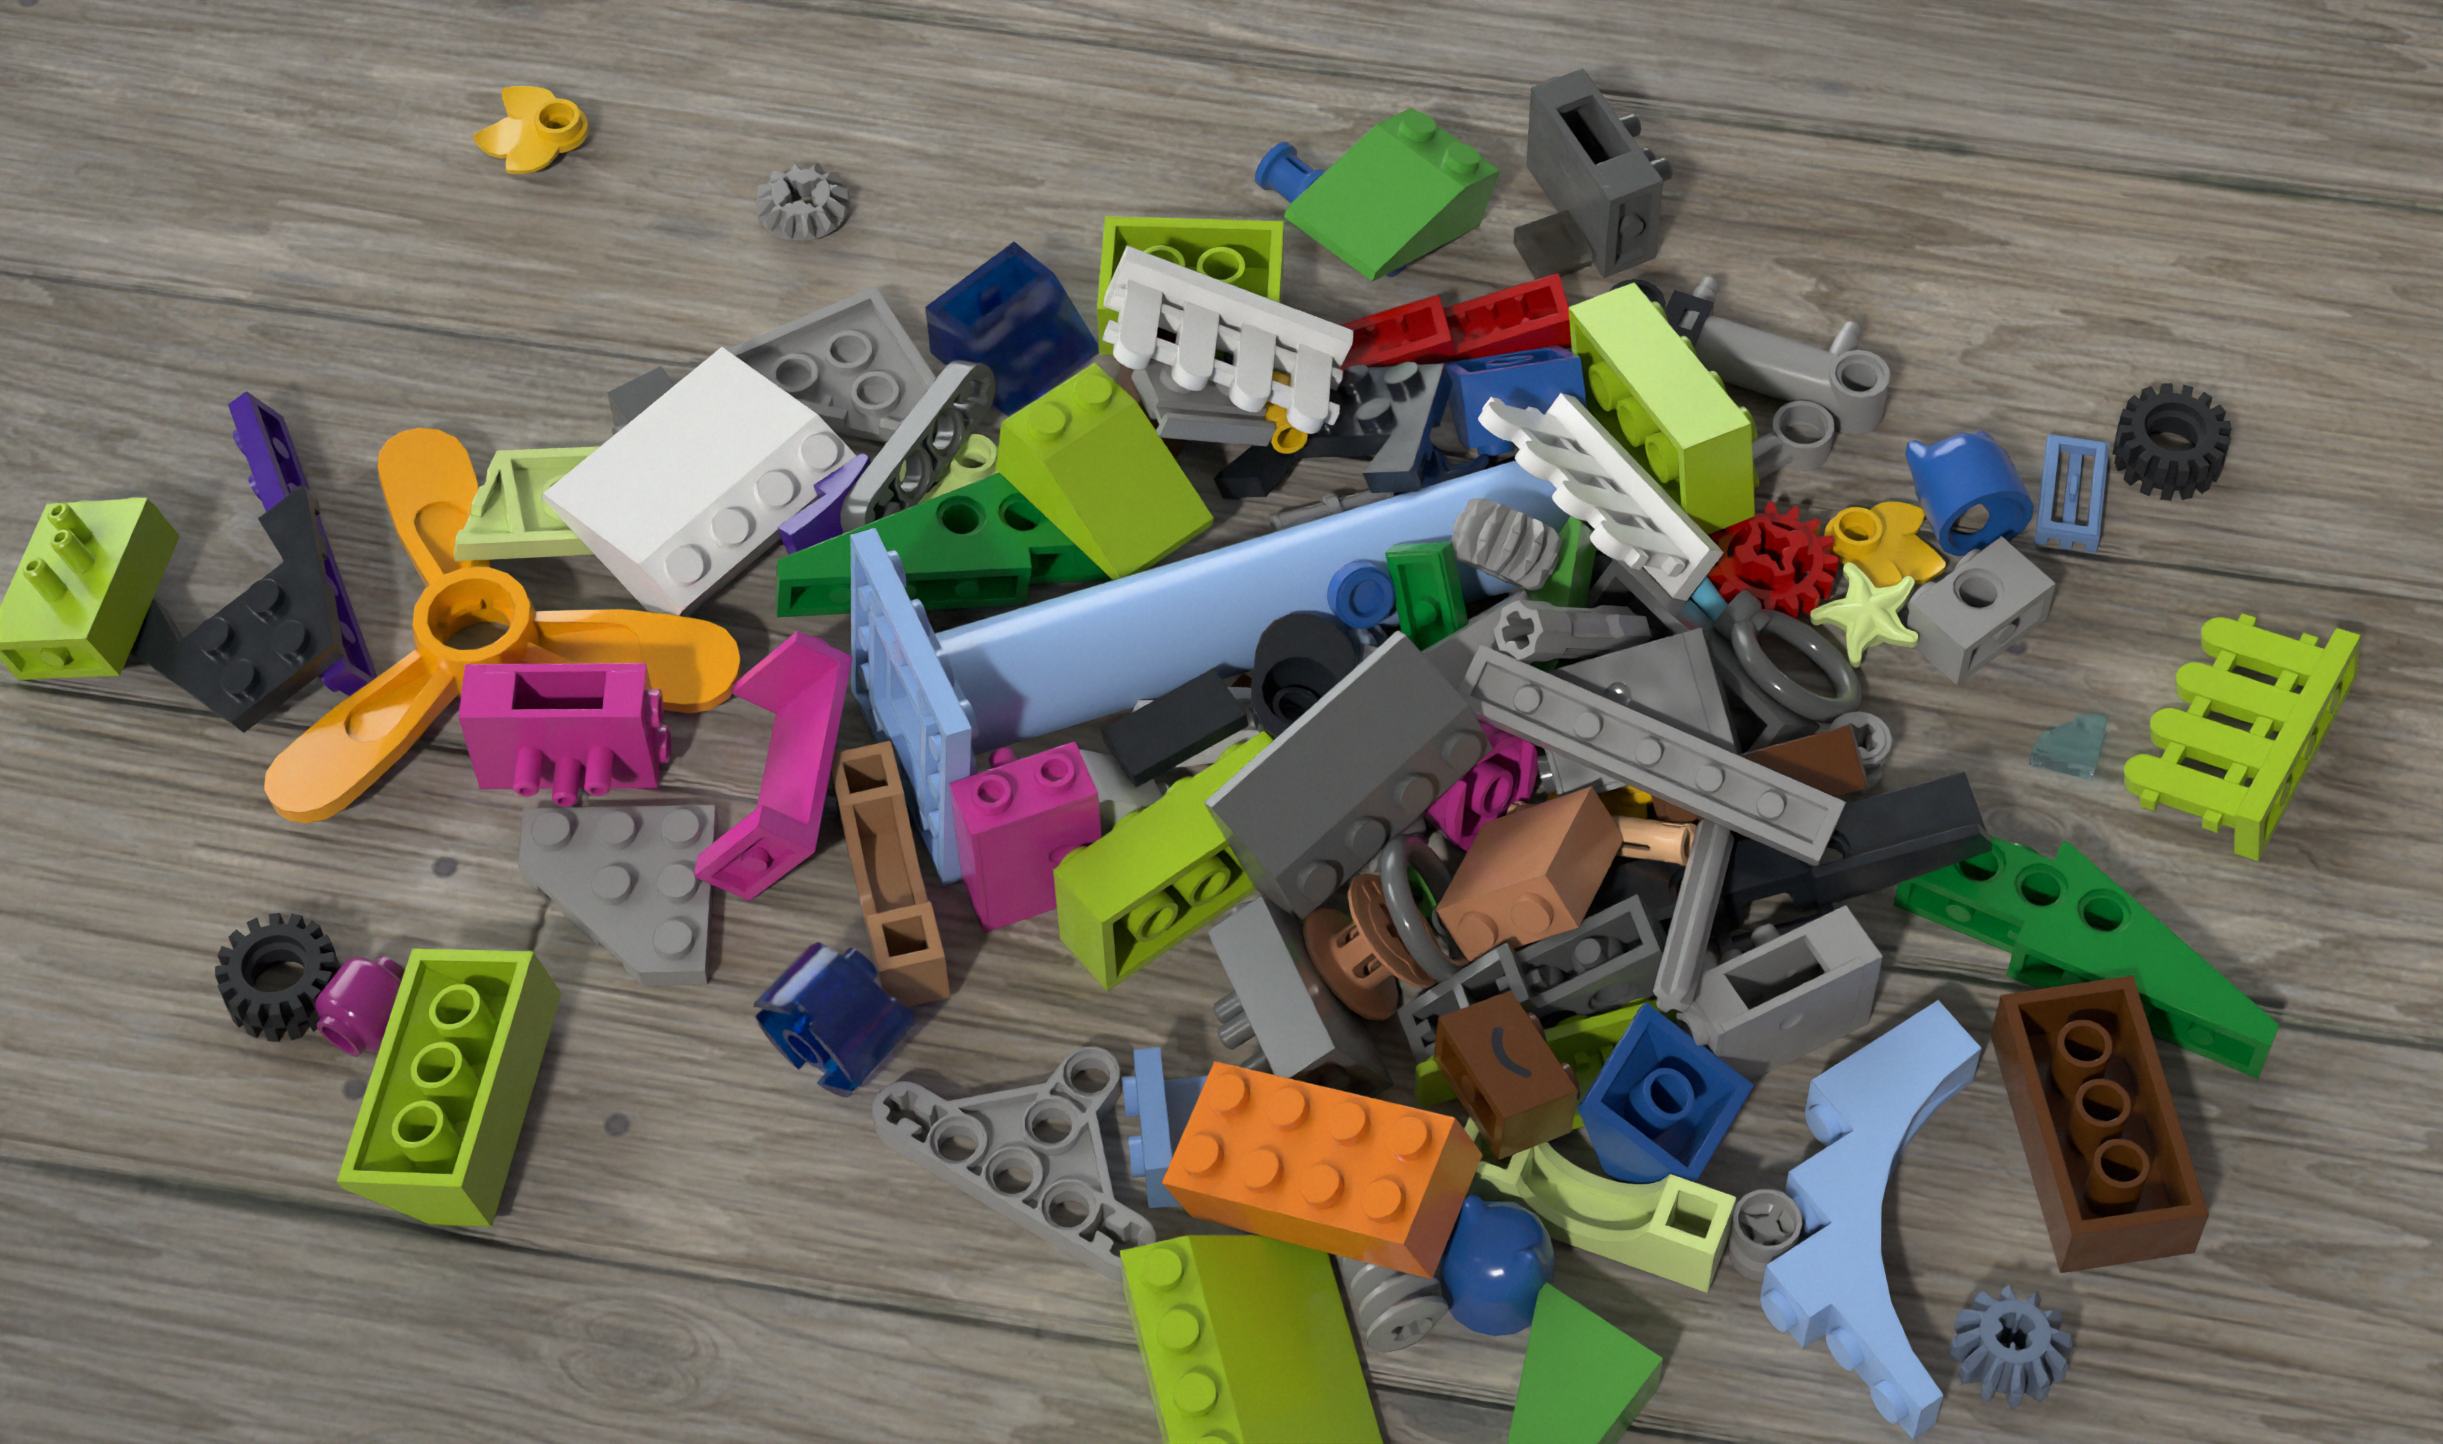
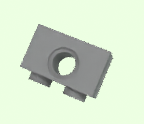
M2001 536L1982 551L1980 549H1973L1958 562L1954 571L1937 584L1934 581H1930L1920 587L1908 603L1909 615L1906 629L1915 631L1918 634V644L1914 648L1958 686L2047 620L2056 583Z

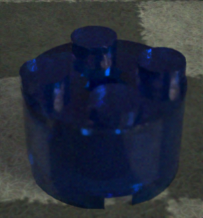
M820 942L809 945L754 1002L753 1006L762 1008L755 1018L761 1030L774 1047L798 1070L807 1062L825 1073L817 1084L841 1097L852 1096L899 1046L916 1023L915 1017L903 1003L894 997L887 996L874 982L878 976V971L867 957L853 948H848L841 955Z

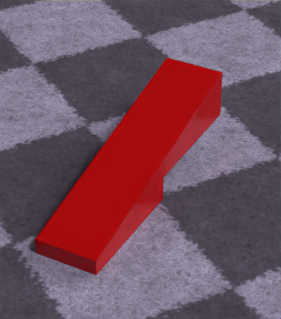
M1559 273L1446 308L1443 307L1440 295L1438 294L1340 325L1353 330L1352 346L1340 367L1342 371L1355 365H1365L1367 368L1396 366L1405 362H1414L1417 365L1440 364L1552 345H1559L1564 349L1572 348L1569 305Z

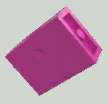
M646 663L465 664L459 721L479 789H514L517 794L524 797L537 794L539 789H553L552 801L558 806L570 807L578 801L579 788H584L586 792L593 796H604L610 792V788L658 787L660 763H669L671 758V730L669 725H662V690L652 689Z
M1075 741L1020 760L1016 759L1012 749L1006 747L997 748L988 758L992 769L949 783L961 879L983 933L1057 909L1053 869L1058 867L1063 858L1075 848L1080 846L1088 847L1102 838L1098 792Z

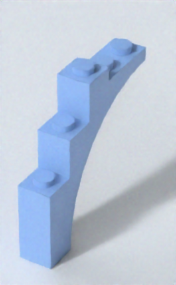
M1939 1000L1811 1080L1805 1108L1806 1122L1816 1139L1828 1147L1788 1172L1784 1193L1794 1200L1800 1209L1803 1223L1800 1236L1808 1239L1766 1265L1760 1293L1762 1309L1771 1324L1780 1332L1789 1331L1802 1348H1805L1825 1334L1827 1346L1835 1360L1848 1371L1854 1369L1870 1388L1872 1401L1880 1414L1892 1424L1899 1423L1913 1440L1935 1426L1943 1394L1912 1351L1891 1303L1881 1255V1205L1885 1189L1906 1147L1940 1107L1973 1082L1982 1049Z

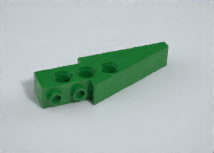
M999 472L777 559L775 604L777 618L851 614V535L876 528L886 551L895 550L898 553L905 571V590L910 601L919 599L925 610L1027 605L1029 584L1107 581L1113 579Z
M1989 835L1992 851L1897 885L1894 906L2011 953L2006 976L2037 989L2133 976L2152 1036L2259 1079L2277 1034L2279 1024L2070 843L2063 841L2055 859L2051 860L2039 855L2027 845L2009 843ZM1968 875H1974V876H1978V877H1980V878H1982V879H1984V880H1983V881H1977V880L1970 879V878L1967 877V876H1968ZM2028 900L2040 901L2047 906L2034 905ZM2090 925L2102 926L2109 931L2096 930Z

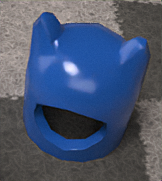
M1979 431L1975 434L1962 432L1929 446L1917 440L1907 443L1905 455L1913 477L1916 496L1944 552L1954 556H1965L1973 549H1980L1982 551L2001 536L2010 542L2025 529L2032 518L2034 505L2007 451L1990 434L1985 431ZM1977 504L1983 505L1989 512V518L1982 530L1969 536L1956 534L1950 530V527L1960 515Z
M1474 1193L1465 1197L1441 1256L1440 1286L1442 1297L1447 1301L1448 1310L1455 1320L1474 1332L1491 1336L1516 1334L1532 1325L1538 1292L1546 1282L1551 1285L1553 1284L1555 1254L1550 1234L1538 1215L1515 1202L1483 1201Z

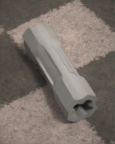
M1518 600L1504 606L1501 610L1500 621L1493 630L1499 651L1511 653L1517 661L1546 662L1554 658L1593 659L1645 644L1652 637L1646 616L1636 615L1629 607L1601 605L1593 609L1556 607L1548 602Z

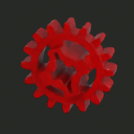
M1768 501L1764 513L1756 514L1755 512V516L1708 534L1724 553L1706 576L1728 605L1746 588L1761 602L1764 609L1779 611L1796 619L1799 609L1810 615L1813 609L1819 607L1820 599H1830L1838 567V557L1832 555L1834 547L1833 537H1818L1821 521L1815 518L1803 524L1798 521L1800 508L1793 506L1786 515L1777 514L1775 503ZM1810 571L1804 578V573Z

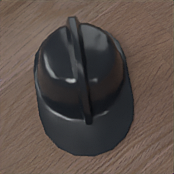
M1291 613L1274 620L1261 633L1255 651L1251 687L1252 715L1255 728L1259 733L1265 731L1275 740L1356 668L1354 651L1345 634L1330 621L1313 614Z

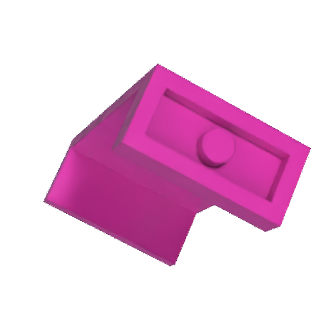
M797 631L734 683L732 694L776 715L757 808L698 854L694 871L696 878L751 901L815 852L853 656L829 646L826 641L819 637Z

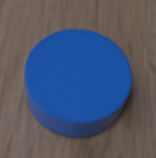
M1354 561L1341 567L1332 577L1327 590V601L1333 614L1347 625L1357 629L1371 628L1382 622L1390 613L1395 600V588L1391 578L1383 570L1366 561Z

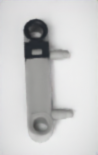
M1713 277L1703 278L1699 287L1695 288L1692 295L1674 290L1666 308L1663 293L1657 286L1647 281L1637 279L1625 280L1610 289V291L1635 282L1650 302L1656 301L1661 305L1669 325L1679 337L1686 336L1691 341L1697 358L1709 372L1715 371L1723 382L1788 403L1799 400L1817 403L1831 414L1834 421V429L1845 434L1860 435L1869 433L1876 429L1883 419L1890 371L1888 365L1880 356L1870 351L1856 350L1859 344L1858 338L1861 334V328L1855 322L1844 323L1828 352L1714 316V302L1719 289V283Z

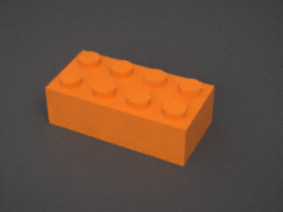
M1214 1061L1162 1184L1192 1218L1433 1279L1483 1154L1455 1117Z

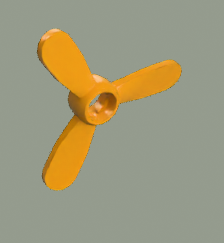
M415 428L402 431L388 439L379 451L378 477L399 541L426 586L414 606L412 629L415 650L339 703L282 751L265 774L264 791L276 813L292 822L306 824L322 821L344 810L410 749L456 696L461 698L465 664L646 663L652 689L662 690L663 710L690 714L712 710L728 700L732 695L734 683L740 679L742 672L737 642L725 628L714 623L671 614L626 609L535 611L524 587L508 573L491 568V560L455 561V538L458 531H463L471 514L472 502L479 489L468 452L456 437L439 429ZM478 622H497L510 627L507 633L495 643L476 650H458L446 646L448 639L460 629Z

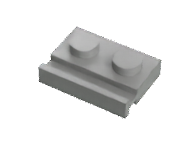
M1150 360L1144 369L1134 370L1131 379L1149 418L1157 419L1159 422L1156 430L1158 437L1268 446L1276 430L1274 422L1266 421L1264 418L1267 411L1265 405L1259 412H1248L1240 409L1229 398L1230 387L1208 380L1206 387L1201 391L1185 389L1173 380L1171 376L1172 366L1157 360Z

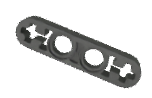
M955 360L944 368L846 495L840 512L841 526L844 533L918 504L989 411L996 392L995 377L989 366L981 363ZM938 417V432L935 441L932 442V431ZM906 459V473L900 486V471Z

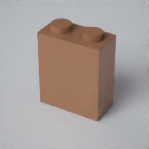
M1592 786L1486 822L1481 827L1435 912L1464 957L1470 963L1507 942L1514 949L1579 928L1624 840L1623 835Z

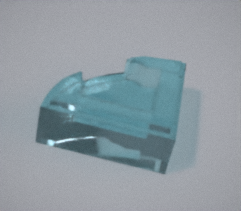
M2081 715L2075 717L2073 722L2060 725L2050 731H2045L2034 745L2029 765L2092 780L2108 717Z

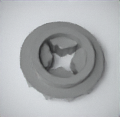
M794 162L789 172L782 173L772 170L770 181L766 184L758 185V198L755 204L757 216L762 226L779 238L790 241L818 239L834 231L847 216L849 210L848 188L843 186L838 172L825 173L819 162L810 169H801ZM791 194H798L801 197L812 195L813 206L801 200L792 203Z

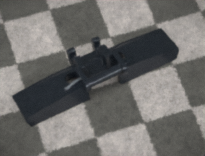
M1965 771L1845 804L1843 813L1827 848L1839 851L1843 855V859L1811 867L1802 860L1730 830L1734 837V842L1710 936L1714 935L1720 956L1730 949H1739L1744 954L1756 948L1751 941L1753 931L1732 937L1729 931L1739 929L1738 925L1745 924L1742 906L1748 905L1749 902L1786 893L1791 896L1796 910L1801 908L1802 911L1816 909L1817 914L1774 925L1782 936L1833 912L1832 903L1879 891L1992 851L1991 840L1986 831ZM1641 859L1609 868L1583 920L1638 894L1662 924L1668 936L1686 866L1677 863Z

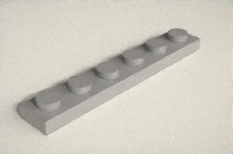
M1481 644L1458 689L1459 694L1470 704L1476 718L1480 721L1813 866H1819L1845 808V801Z

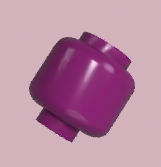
M379 956L375 962L361 957L350 958L316 998L315 1008L320 1018L316 1024L317 1029L330 1043L346 1054L358 1057L362 1052L377 1054L405 970L385 956Z

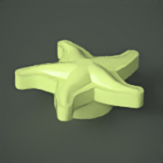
M1847 563L1843 567V575L1849 582L1846 598L1824 604L1813 609L1810 614L1813 625L1829 623L1844 630L1848 661L1853 668L1861 665L1862 653L1868 647L1877 646L1883 642L1909 648L1916 647L1918 644V634L1915 631L1906 629L1897 615L1914 591L1915 581L1910 576L1904 577L1898 585L1875 588L1870 579L1853 563Z

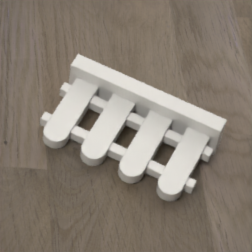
M1126 247L1107 288L1103 307L1119 312L1118 323L1109 320L1103 336V341L1114 344L1113 355L1117 361L1132 369L1146 368L1151 358L1171 365L1173 380L1183 388L1192 391L1203 390L1208 380L1230 387V400L1237 407L1248 412L1261 411L1266 401L1287 408L1286 417L1288 422L1294 428L1304 433L1314 434L1319 432L1323 423L1334 425L1339 415L1340 405L1329 402L1330 389L1337 390L1342 380L1343 371L1340 370V367L1352 346L1353 330L1135 248ZM1158 327L1176 333L1175 344L1157 338ZM1215 349L1232 354L1233 364L1230 365L1214 359ZM1273 370L1289 375V386L1273 381Z
M1560 393L1545 415L1537 408L1528 406L1526 410L1505 405L1501 399L1490 397L1482 408L1483 412L1478 417L1479 422L1493 435L1513 442L1520 449L1515 455L1517 463L1531 475L1550 481L1557 488L1552 495L1556 505L1570 516L1587 521L1595 529L1590 535L1591 542L1607 556L1625 561L1631 568L1640 570L1644 567L1672 598L1687 601L1724 553L1575 397Z

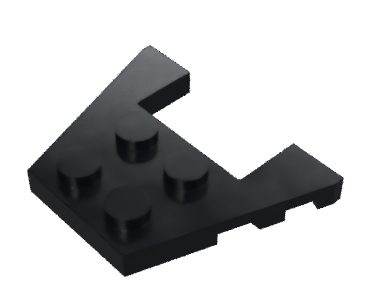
M1414 362L1367 368L1365 365H1355L1343 370L1342 380L1337 390L1330 389L1329 402L1340 405L1339 415L1334 425L1323 423L1319 432L1314 434L1307 433L1308 438L1305 445L1294 453H1280L1274 449L1270 442L1268 446L1252 445L1215 476L1214 481L1222 498L1267 497L1295 460L1299 458L1376 455L1362 473L1371 493L1417 492L1424 481V475L1420 469L1421 462L1430 460L1433 451V445L1429 438L1432 428L1439 427L1453 384L1444 363L1417 365Z
M301 485L258 518L283 558L282 564L261 580L252 584L248 590L214 616L205 620L185 638L181 635L167 609L153 598L130 651L132 655L141 659L159 674L185 690L193 698L243 733L345 656L334 589L327 584L324 561L328 558L325 539L318 532L316 515L320 514V508L316 497L304 485Z

